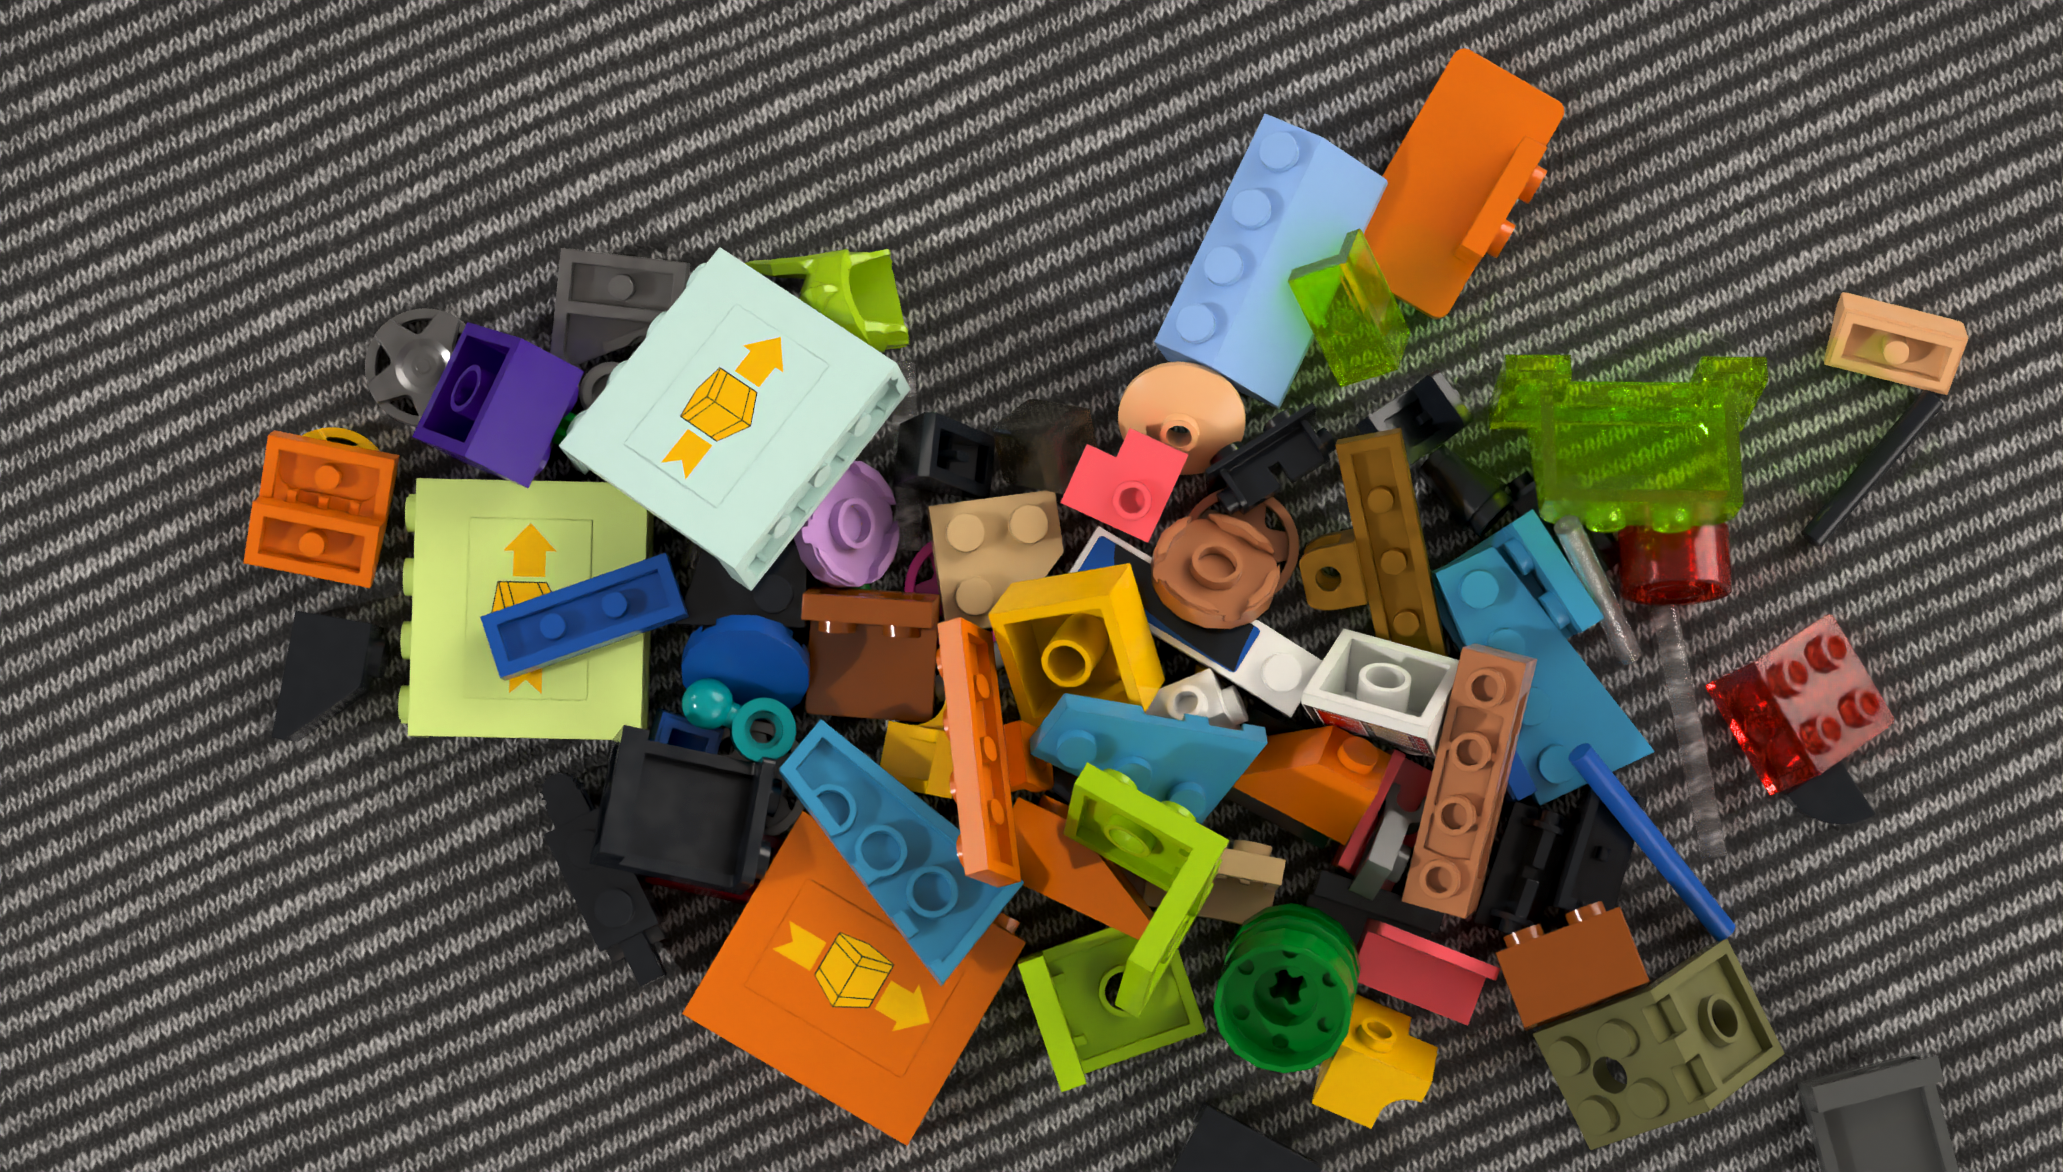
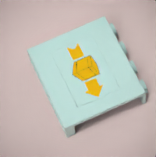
M719 247L707 263L700 264L692 272L687 281L686 289L670 309L660 313L652 321L645 340L628 360L619 363L608 377L606 388L589 409L580 412L572 420L566 431L567 436L559 444V447L584 475L589 470L597 474L717 558L734 580L752 591L911 389L896 362Z

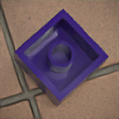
M467 322L412 437L476 469L529 488L533 478L544 469L549 460L551 452L550 442L561 419L571 412L577 401L579 393L578 384L584 371L522 338Z

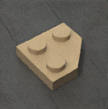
M1055 489L934 505L927 508L938 591L941 594L940 605L943 622L961 617L983 629L992 628L988 614L1009 585L1014 582L1046 577L1064 553Z

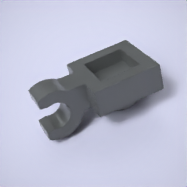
M1395 782L1392 783L1378 812L1375 829L1367 841L1349 888L1350 891L1372 901L1386 879L1397 883L1401 877L1412 851L1411 847L1402 843L1405 835H1411L1419 831L1426 796H1424L1415 812L1403 810L1397 803V795L1400 792L1401 785Z

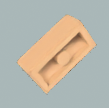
M1842 292L1834 315L1824 357V365L1948 395L1969 338L1964 324L1960 321Z

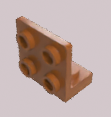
M813 586L802 595L801 620H810L808 650L810 653V680L806 691L805 706L807 713L913 722L930 721L934 716L936 652L938 649L937 624L939 623L941 594L832 588L825 586Z

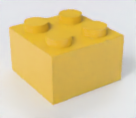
M1130 563L1011 583L988 614L1021 720L1036 728L1040 726L1064 693L1142 706L1146 713L1165 681Z

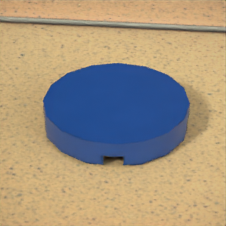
M729 615L716 619V626L709 627L703 632V626L694 631L683 649L681 669L682 682L686 689L699 679L713 678L724 683L731 691L733 701L741 706L756 698H772L783 703L790 710L801 702L809 687L810 653L805 644L803 643L801 647L793 639V631L782 623L758 615Z

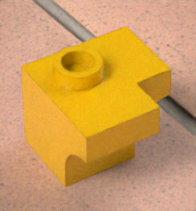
M946 700L939 714L926 723L909 725L889 721L880 767L912 792L953 799L949 783L950 775L953 771L951 744L943 727V713L947 709Z
M1356 994L1348 1035L1334 1055L1322 1062L1319 1068L1312 1104L1372 1129L1379 1113L1388 1104L1399 1100H1414L1422 1103L1432 1084L1438 1047L1408 1035L1412 1017Z

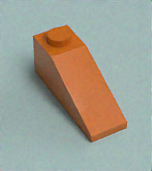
M1042 794L1038 805L1018 797L1013 806L1020 877L1024 881L1023 885L1139 940L1154 916L1153 911L1116 863L1063 834L1069 806Z

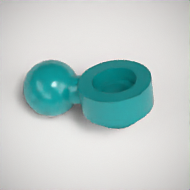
M713 678L699 679L693 682L684 692L682 709L687 720L700 729L710 730L722 725L729 728L734 748L742 757L756 763L762 757L777 760L790 750L795 741V719L791 711L783 703L775 699L756 698L741 706L733 701L729 688L721 681ZM764 719L772 725L773 737L768 743H758L752 738L750 727L755 720Z

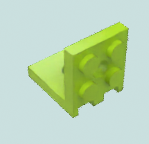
M1087 762L1074 783L1063 834L1167 891L1127 960L1115 1001L1117 1007L1138 1018L1214 887L1212 881L1222 863L1220 857L1225 851L1229 840L1197 823L1193 814L1183 806L1172 801L1159 802L1137 790L1136 784L1123 773L1108 768L1102 771Z
M1108 927L1018 958V967L1061 1092L1087 1084L1086 1073L1207 1032L1179 950L1176 951L1138 1018L1123 1009L1112 1006L1107 1001L1105 995V987L1108 980L1113 975L1124 972L1127 960L1138 943V939Z

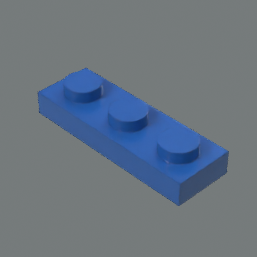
M665 552L492 612L480 618L499 676L502 680L506 681L688 618L689 615L670 558Z

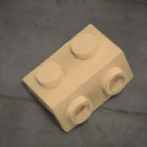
M1234 840L1233 849L1226 848L1220 857L1222 863L1212 881L1214 887L1197 916L1242 925L1245 920L1264 908L1272 907L1275 891L1282 885L1286 860L1271 857L1272 847L1269 845L1246 840ZM1146 880L1143 900L1149 907L1158 909L1167 891Z

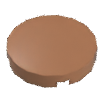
M1209 513L1208 519L1192 521L1193 515L1178 519L1163 531L1154 549L1150 563L1151 582L1162 604L1178 617L1204 628L1232 629L1252 623L1269 609L1280 580L1279 565L1277 567V562L1273 557L1275 550L1268 538L1251 524L1226 514Z

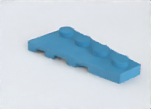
M1488 545L1431 572L1464 647L1476 643L1537 659L1516 746V751L1538 790L1531 794L1535 804L1541 806L1587 784L1568 760L1572 750L1583 743H1589L1612 772L1655 752L1494 546Z
M822 719L819 720L779 768L781 777L934 979L942 986L1022 887L1024 881L1021 880V882L997 888L965 876L956 848L960 830Z

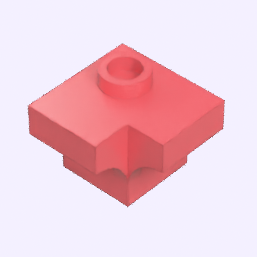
M1129 428L1117 457L1089 444L1086 445L1060 503L1149 543L1189 454Z

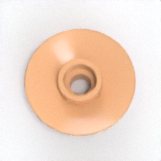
M1176 361L1162 363L1146 369L1130 382L1120 401L1118 424L1123 440L1129 428H1132L1189 454L1180 475H1193L1205 472V469L1211 466L1210 460L1221 449L1233 442L1242 441L1245 431L1246 414L1239 393L1224 376L1200 364ZM1173 426H1183L1190 432L1178 433L1170 428Z

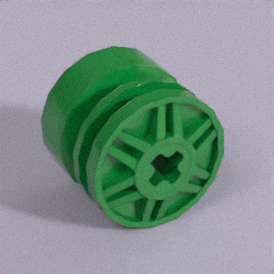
M1293 903L1264 908L1243 922L1230 941L1225 963L1218 980L1213 1006L1219 1032L1235 1054L1257 1068L1281 1073L1312 1069L1334 1055L1348 1035L1361 969L1355 943L1343 926L1317 908ZM1287 969L1288 973L1280 975V970ZM1302 976V980L1295 981L1294 977Z

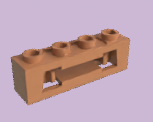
M1476 643L1462 647L1402 902L1464 919L1478 908L1536 668V658Z

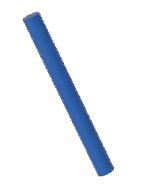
M1583 743L1573 749L1569 754L1568 760L1714 940L1722 941L1728 938L1735 930V923L1589 743Z

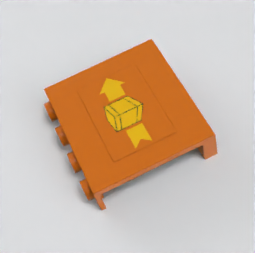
M803 809L767 869L763 880L760 881L682 1014L908 1146L1021 953L1026 941L1015 934L1020 922L1001 912L945 983L940 986L810 813Z

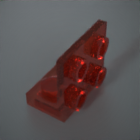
M1832 614L1820 617L1760 657L1720 675L1705 685L1770 796L1822 774L1895 722L1894 716Z

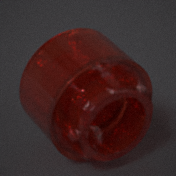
M1673 495L1649 498L1634 505L1631 509L1630 523L1618 530L1620 596L1623 599L1643 605L1683 606L1719 600L1732 592L1729 526L1716 519V508L1708 500L1694 496Z

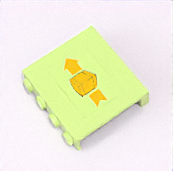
M416 478V494H409L405 503L407 532H415L414 558L406 557L403 566V591L405 596H412V621L403 622L400 638L402 659L410 660L409 685L401 686L398 699L399 719H401V723L408 724V736L422 738L437 736L613 740L623 725L648 730L651 630L504 681L499 676L480 617L653 557L654 514L608 482L532 481L529 488H526L508 480Z

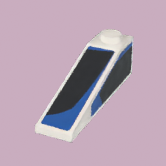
M1097 526L1069 573L1130 563L1152 637L1204 670L1210 668L1218 679L1230 686L1234 685L1239 692L1256 703H1261L1285 717H1292L1302 700V692L1317 671L1322 660L1258 620L1232 629L1204 628L1181 619L1162 604L1152 586L1150 567L1152 557Z

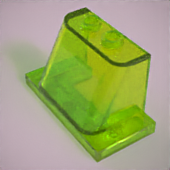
M1505 354L1488 405L1489 429L1527 430L1539 513L1543 520L1562 525H1586L1590 531L1600 533L1619 531L1625 528L1626 525L1652 526L1653 530L1657 532L1678 533L1686 531L1692 526H1709L1724 523L1737 516L1744 503L1739 431L1742 432L1768 382L1767 357L1701 356L1689 382L1571 381V355Z

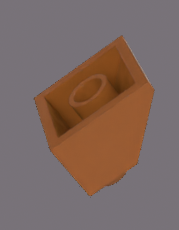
M1598 901L1565 914L1569 926L1544 934L1541 924H1537L1503 937L1507 949L1496 952V957L1525 1032L1645 988L1650 980L1621 907L1606 911L1603 902Z

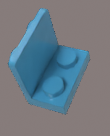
M1533 509L1455 559L1458 560L1488 545L1494 546L1566 639L1585 631L1604 618ZM1433 579L1442 626L1461 654L1464 645Z

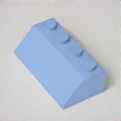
M1264 114L1154 341L1166 360L1170 362H1191L1211 368L1224 376L1238 392L1280 409L1388 185L1387 179L1325 138Z

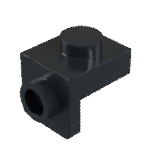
M1434 370L1412 388L1367 416L1356 426L1363 435L1401 428L1408 464L1411 466L1472 423L1473 417L1464 405L1459 392L1449 384L1441 371Z

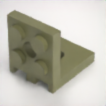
M1727 938L1706 945L1642 990L1552 1022L1533 1033L1590 1150L1709 1112L1785 1054ZM1606 1057L1617 1060L1623 1066L1627 1075V1084L1620 1083L1611 1076L1607 1069Z

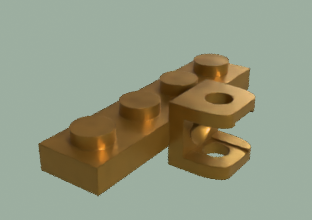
M1401 428L1338 439L1335 446L1353 529L1318 536L1306 545L1304 555L1299 562L1308 605L1318 610H1337L1365 605L1369 601L1377 638L1448 657ZM1333 567L1338 570L1340 575H1328L1322 568Z

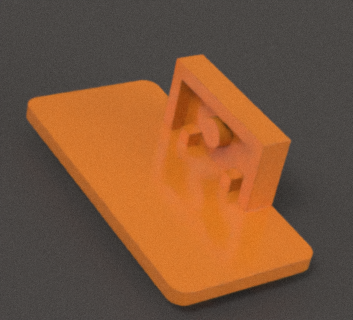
M1466 48L1457 50L1382 177L1387 179L1388 185L1347 269L1432 319L1444 318L1451 310L1473 270L1487 253L1497 258L1516 226L1506 220L1517 199L1529 204L1548 171L1538 166V163L1548 148L1546 145L1564 116L1562 103L1477 53Z

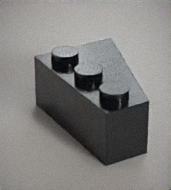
M794 538L752 591L734 580L720 561L703 549L684 600L689 617L676 621V625L683 629H698L703 626V629L716 626V619L729 615H758L780 622L793 632H809L810 620H801L802 595L812 586V574L802 562Z

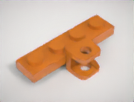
M958 617L937 624L940 647L936 652L937 668L944 680L947 707L943 713V727L951 744L953 771L950 775L949 783L951 794L957 804L960 835L957 838L956 848L965 876L999 888L1021 882L1011 792L1026 789L1030 792L1039 793L1052 789L1054 787L1052 764L1031 755L1030 737L1037 730L1036 727L1021 720L1003 725L993 634Z

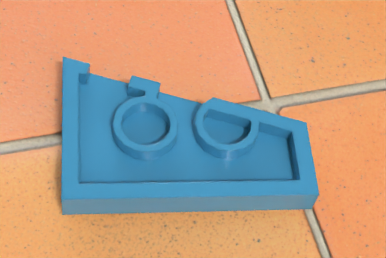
M1064 693L1030 737L1031 755L1079 777L1087 762L1102 771L1107 768L1119 771L1136 784L1137 790L1159 802L1172 801L1183 806L1193 814L1197 823L1202 824L1267 745L1268 741L1266 729L1261 726L1243 723L1240 730L1209 725L1208 717L1184 714L1181 721L1146 715L1142 706Z

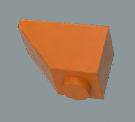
M1335 725L1267 736V745L1232 787L1346 845L1376 797L1392 755L1375 747L1368 740L1354 736Z

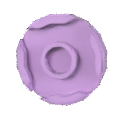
M854 461L794 536L802 562L814 578L832 588L860 587L863 584L873 583L880 579L893 562L900 539L899 521H893L890 505H896L892 489L879 471L862 461Z

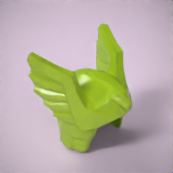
M848 249L808 256L754 260L745 263L763 276L805 279L799 298L801 301L879 352L883 353L887 349L903 348L909 345L908 329L904 324L889 249L870 253L850 252Z

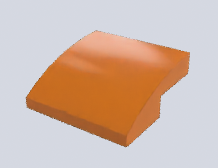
M276 430L271 432L267 439L259 497L252 502L243 563L370 588L373 585L384 541L400 455Z

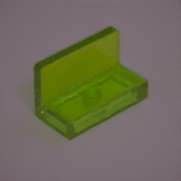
M1357 229L1347 233L1339 254L1295 268L1288 279V283L1340 388L1398 370L1410 337L1409 327L1362 230Z

